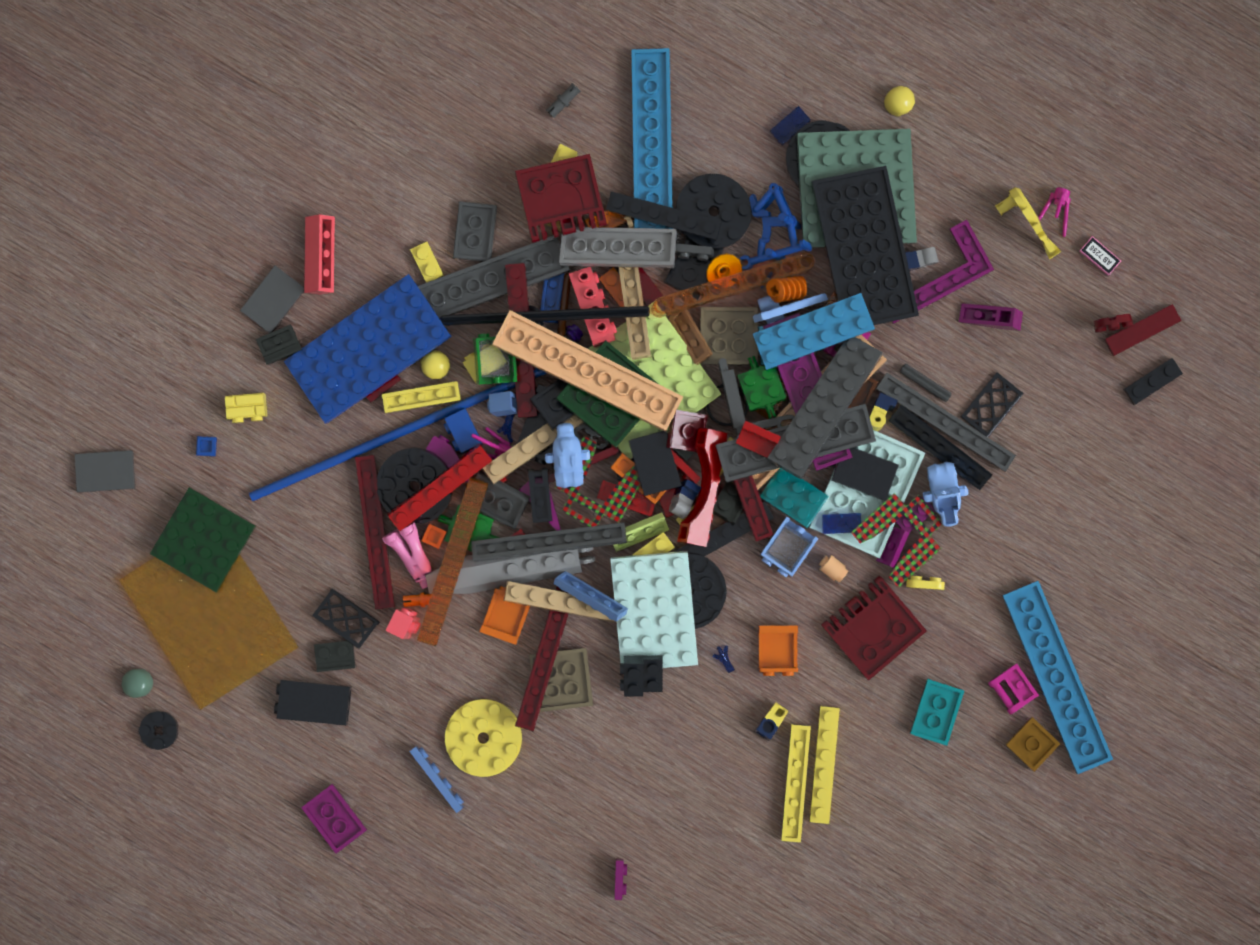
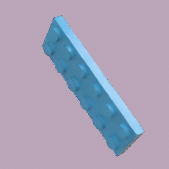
M859 293L753 333V337L765 369L769 370L875 330L863 296Z

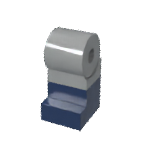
M935 247L905 252L909 271L939 263Z
M689 479L682 481V486L676 488L669 507V512L681 519H684L689 514L691 505L702 488Z

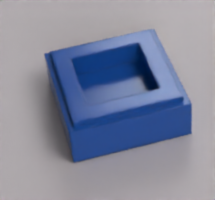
M197 436L196 456L216 457L217 437Z

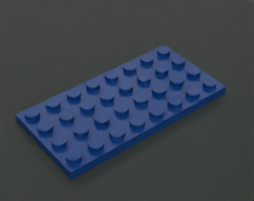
M408 274L307 344L302 350L287 358L284 363L324 423L327 424L452 336L413 278Z

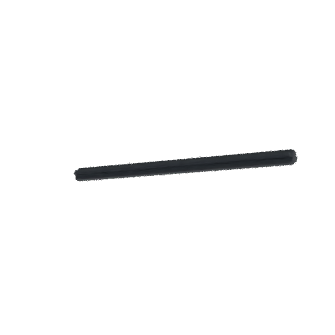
M648 306L523 311L515 313L533 322L648 317L650 309ZM509 312L442 315L441 322L444 326L503 323Z

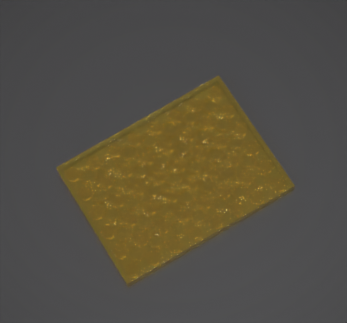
M241 554L217 593L156 557L119 579L200 710L299 648Z

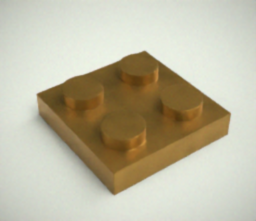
M1031 717L1005 745L1035 772L1060 743Z

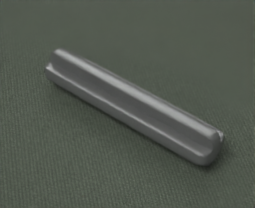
M908 364L902 366L900 373L945 402L949 400L951 392Z

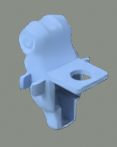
M561 423L556 427L557 437L553 442V452L545 454L546 463H554L557 487H578L584 484L582 460L590 459V451L588 449H581L580 441L575 436L574 426L571 423Z
M934 463L927 467L930 491L923 492V499L925 502H932L935 511L941 517L943 526H955L959 521L957 513L961 507V496H967L968 489L966 485L958 486L954 463Z

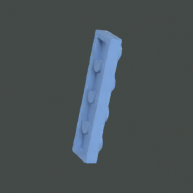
M567 571L557 576L554 580V585L558 586L561 590L568 592L579 601H583L611 620L618 621L627 614V607Z
M416 746L409 751L454 811L457 813L463 809L462 803L464 801L458 793L454 795L450 790L452 785L446 778H441L438 774L440 770L434 762L431 764L428 761L427 757L429 755L423 747L419 749Z

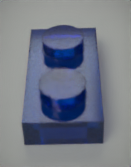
M798 106L773 127L770 133L783 146L799 129L811 122V119Z
M861 513L822 515L823 534L851 533L861 524Z

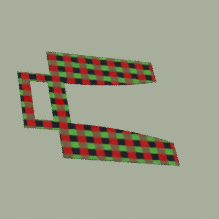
M586 436L580 442L582 450L588 449L590 451V459L582 460L584 479L591 465L597 442ZM634 465L616 485L603 506L578 493L581 486L560 488L555 485V488L570 495L562 511L589 527L598 525L603 515L619 523L641 484ZM574 500L598 513L593 522L569 509Z
M894 493L851 532L861 544L887 529L903 515L912 523L922 537L905 553L889 576L898 588L941 549L931 537V534L942 523L919 495L905 506ZM917 503L935 523L929 529L925 527L911 510Z

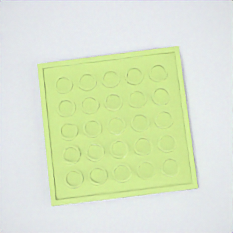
M654 301L648 306L650 314L646 317L651 357L632 360L626 322L616 328L617 333L614 334L615 341L609 343L659 385L683 396L677 410L697 413L722 394L703 367L693 362L687 351V345ZM592 345L588 349L596 352L600 346L593 347ZM640 419L617 447L629 459H632L629 440L663 430Z

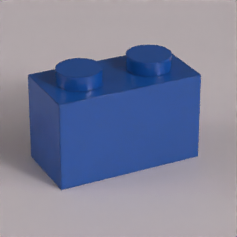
M466 409L445 418L446 423L443 425L447 433H452L455 439L452 441L456 452L460 450L464 454L479 443L483 444L471 437V434L479 435Z

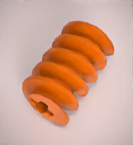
M803 276L771 279L766 285V291L771 299L777 303L802 300L807 293V282Z

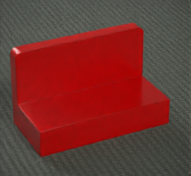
M745 421L736 444L768 458L776 444L779 443L781 436Z

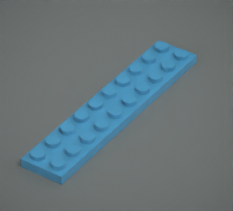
M631 49L634 198L673 208L670 49ZM634 218V228L671 229Z
M1039 581L1002 595L1076 774L1113 760Z

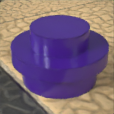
M575 324L567 326L566 336L568 339L575 342L581 341L583 333L580 328Z

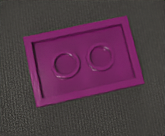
M331 784L301 807L336 854L367 831V828L334 784Z

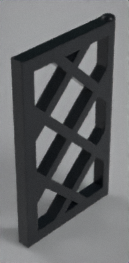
M997 372L961 417L980 433L989 437L1024 393ZM997 378L1002 381V389H992V384ZM1013 390L1018 395L1012 402H1008L1007 391ZM1003 391L1004 403H994L993 392ZM985 393H989L990 404L980 405V398ZM1005 405L1003 414L995 418L994 406ZM991 407L992 418L981 419L980 408ZM973 408H977L978 419L971 420L967 417V414ZM992 421L993 426L986 432L982 429L981 422Z
M333 588L312 615V617L358 649L361 648L375 627L380 623ZM333 594L341 599V604L330 605V598ZM345 606L354 608L358 611V615L347 617ZM342 607L344 617L333 619L331 609ZM328 609L329 620H325L318 615L321 610ZM366 617L374 623L369 628H363L362 618ZM359 618L360 629L349 631L348 620ZM345 621L346 631L342 632L334 627L333 622ZM361 632L362 639L359 643L350 638V634Z

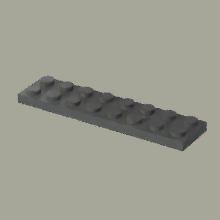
M551 236L547 240H540L424 283L418 287L441 319L442 315H453L507 295L505 265L525 263L527 287L569 272L570 269L568 266H560L561 245L558 237L554 238V236Z
M856 337L844 341L780 438L779 443L776 444L768 456V461L802 479L882 357L883 352Z
M866 404L846 410L815 458L876 442ZM789 425L768 431L782 437ZM737 439L716 445L726 483L780 468L768 461V458L737 445Z

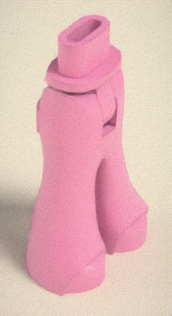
M412 522L403 530L399 531L396 529L385 535L382 539L386 545L390 546L398 554L416 583L419 582L421 588L424 589L428 587L425 575L433 571L431 563L423 551L415 522Z

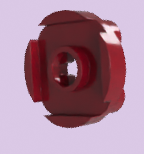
M1131 314L1095 320V333L1104 332L1106 328H1108V331L1119 330L1120 325H1122V328L1133 326Z

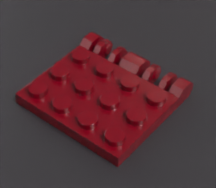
M590 154L515 171L532 243L540 241L537 226L540 228L542 240H547L544 224L551 223L554 238L559 237L557 221H559L563 236L576 233L574 217L577 218L580 232L584 231L585 228L582 215L588 214L589 225L592 229L596 228L593 213L596 214L599 227L607 225Z
M880 575L873 581L883 591L882 593L871 582L868 584L871 592L877 596L873 601L862 590L859 592V595L868 604L866 607L856 596L845 604L854 615L853 618L842 607L839 609V613L848 621L845 625L842 626L835 616L831 615L829 617L839 630L836 631L827 620L821 624L823 629L868 681L927 632Z

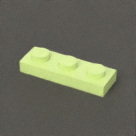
M661 512L625 527L627 543L615 544L613 546L617 552L668 531L669 528L663 513Z

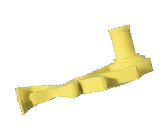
M1014 187L1011 189L1009 197L995 205V207L1002 216L1013 207L1019 206L1042 241L1050 260L1059 254L1061 250L1046 236L1037 214L1020 188Z

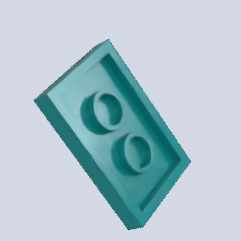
M782 468L774 474L760 495L761 499L807 529L829 497L807 481L797 478Z
M927 679L910 734L948 746L964 690Z

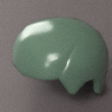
M132 669L127 671L122 677L121 687L123 692L131 698L143 697L148 695L153 688V679L151 674L145 669Z

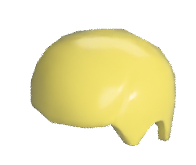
M897 86L891 89L884 99L886 110L894 116L908 113L915 104L913 92L904 86Z
M432 350L421 358L420 367L421 371L428 378L441 379L447 375L450 369V362L443 352Z

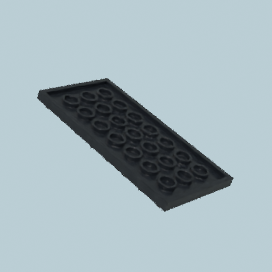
M887 166L811 181L837 302L861 293L873 325L919 316Z

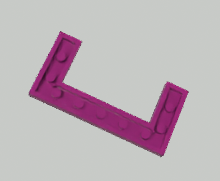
M967 220L949 229L967 263L915 290L914 294L918 311L994 270Z

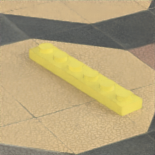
M820 706L809 822L829 824L840 708Z
M791 724L781 841L801 843L811 726Z

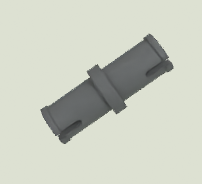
M572 83L561 95L557 96V99L546 111L555 118L565 107L570 105L569 103L581 91Z

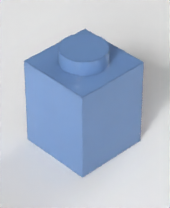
M511 391L489 394L487 407L491 414L496 417L518 414L516 394Z

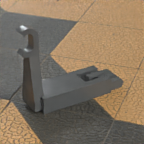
M721 358L718 362V368L732 430L736 431V435H739L745 423V417L734 369L729 370L726 359ZM786 415L753 422L752 424L763 429L774 426L779 428L782 427L781 421L793 420L795 416Z

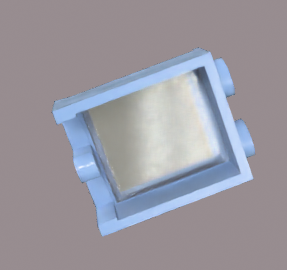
M785 517L760 554L763 557L761 561L770 567L772 564L778 567L777 572L786 578L788 575L791 577L794 575L819 539L805 531L801 526L796 525L788 517Z

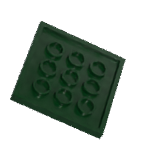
M605 341L595 352L657 383L609 342ZM570 384L556 398L557 401L615 449L640 420Z
M189 487L150 554L217 593L256 526Z

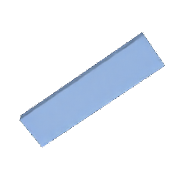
M819 294L755 314L753 316L754 323L827 301V294Z

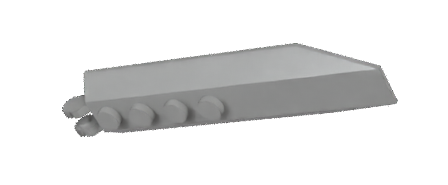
M593 547L478 562L473 561V555L462 556L425 575L429 594H470L497 589L500 586L506 587L507 581L523 584L555 578L565 571L570 574L581 573V564L592 563L595 561V557L579 558V553L589 552L593 550Z

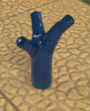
M515 414L507 415L503 426L497 430L498 433L503 431L504 435L507 434L510 443L513 442L511 426Z
M725 645L724 651L718 646L719 655L714 654L713 657L723 663L728 673L734 671L735 669L728 657V646Z

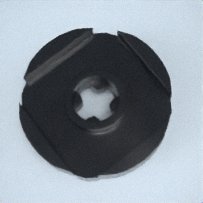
M156 711L149 713L143 718L138 732L142 742L147 747L155 750L165 749L173 745L178 738V722L170 713ZM155 726H163V735L155 734Z

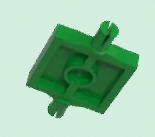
M752 356V359L749 357L748 361L751 369L738 375L749 410L752 412L758 409H766L769 419H772V416L775 418L776 414L773 406L778 402L787 400L776 367L766 370L765 366H758L755 356Z
M458 505L452 518L441 514L438 522L448 525V533L444 541L471 552V541L499 538L491 534L493 518Z

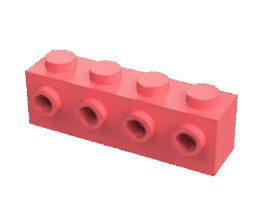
M319 214L305 217L304 293L318 295L334 293V216Z
M591 267L569 273L580 309L609 308L608 305L604 306L602 300H605L602 288L598 289L597 283H600L596 272H592ZM609 318L584 319L593 347L600 346L605 341H615L614 334L617 333L614 322L610 323Z
M409 608L396 609L385 631L401 639H410L412 634L417 633L420 628V618L416 616L417 612Z

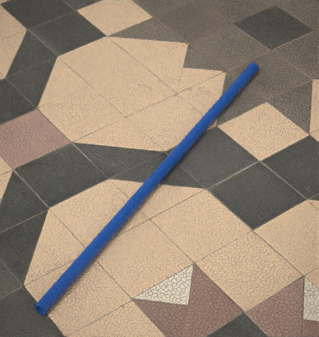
M538 368L534 369L535 379L547 374ZM515 382L500 383L249 493L252 501L258 500L463 409L489 399V394L506 392L515 388Z

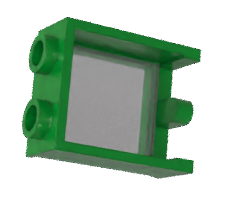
M489 333L478 334V338L473 339L476 385L517 382L516 357L492 346L496 337H490Z

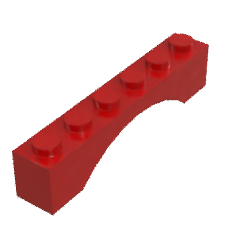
M698 428L695 449L701 464L702 488L693 509L680 523L677 542L707 547L722 467L716 445L727 442L728 433L708 428Z
M479 443L435 480L390 511L388 517L399 531L403 530L492 461L491 457Z

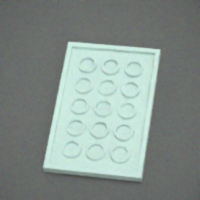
M873 430L876 442L854 448L899 464L887 499L895 493L904 504L925 452ZM833 471L824 491L829 497L809 528L880 558L895 522L878 535L861 544L851 532L885 501L831 481L834 474Z
M688 551L611 557L614 600L628 608L627 614L616 621L620 663H624V656L663 655V668L698 665Z

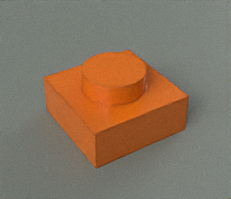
M429 524L421 541L439 549L447 531Z

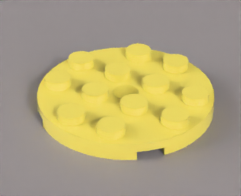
M480 699L464 704L451 716L446 727L445 745L449 757L459 769L470 775L488 777L503 772L515 761L521 749L522 731L521 728L515 727L517 717L508 707L494 700ZM485 732L489 735L487 743L479 742L478 736L480 733Z

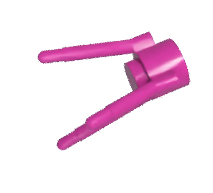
M1057 187L1055 193L1051 192L1038 218L1041 220L1053 200V204L1057 205L1055 218H1058L1061 207L1065 205L1062 236L1065 237L1071 201L1069 198L1070 191Z
M488 427L485 430L501 443L496 445L480 436L471 434V437L496 449L494 453L497 455L488 453L492 459H496L512 448L510 442L505 441Z

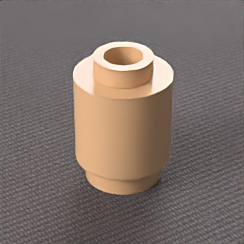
M833 555L825 556L819 563L821 566L819 570L833 581L840 582L848 573V570L845 568L846 566Z

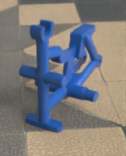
M771 183L768 191L759 201H757L755 194L750 195L752 215L756 218H762L763 233L762 238L758 240L757 256L751 258L744 255L740 257L742 261L748 260V264L742 267L743 270L749 271L753 268V265L772 259L781 261L783 256L799 251H812V245L804 239L800 240L798 244L796 230L801 228V223L792 215L781 186ZM774 200H776L781 212L778 217H771V212L766 210ZM771 227H786L791 246L775 251L770 248L765 250V245L770 242Z

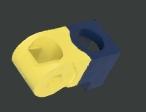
M880 392L869 415L873 430L880 431L886 423L885 416L887 411L892 412L898 400Z
M775 702L754 731L767 741L771 740L787 715L788 710Z

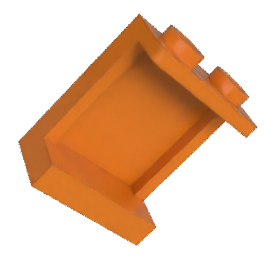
M500 586V589L495 588L491 603L479 632L517 645L530 606L503 601L506 588Z
M798 625L758 626L759 672H763V676H775V672H782V676H794V672H798Z

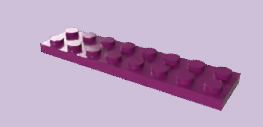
M798 313L790 317L781 319L779 321L773 322L771 324L763 326V329H767L782 322L800 316V314ZM814 353L777 366L795 415L822 376ZM850 449L815 458L813 464L815 470L818 471L853 457Z

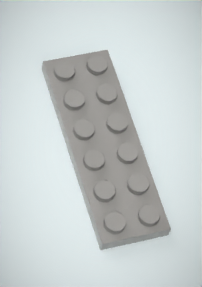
M575 227L576 233L562 235L560 266L674 268L676 229H592L591 227H585L584 231L580 232L579 227Z

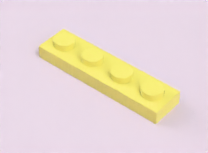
M458 381L382 394L385 413L461 401Z

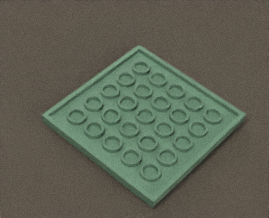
M911 129L797 133L802 240L804 239L809 242L812 248L825 247L811 181L887 166L903 244L917 243Z

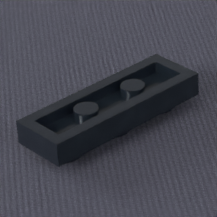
M1171 358L1123 390L1133 405H1136L1183 373L1174 359Z

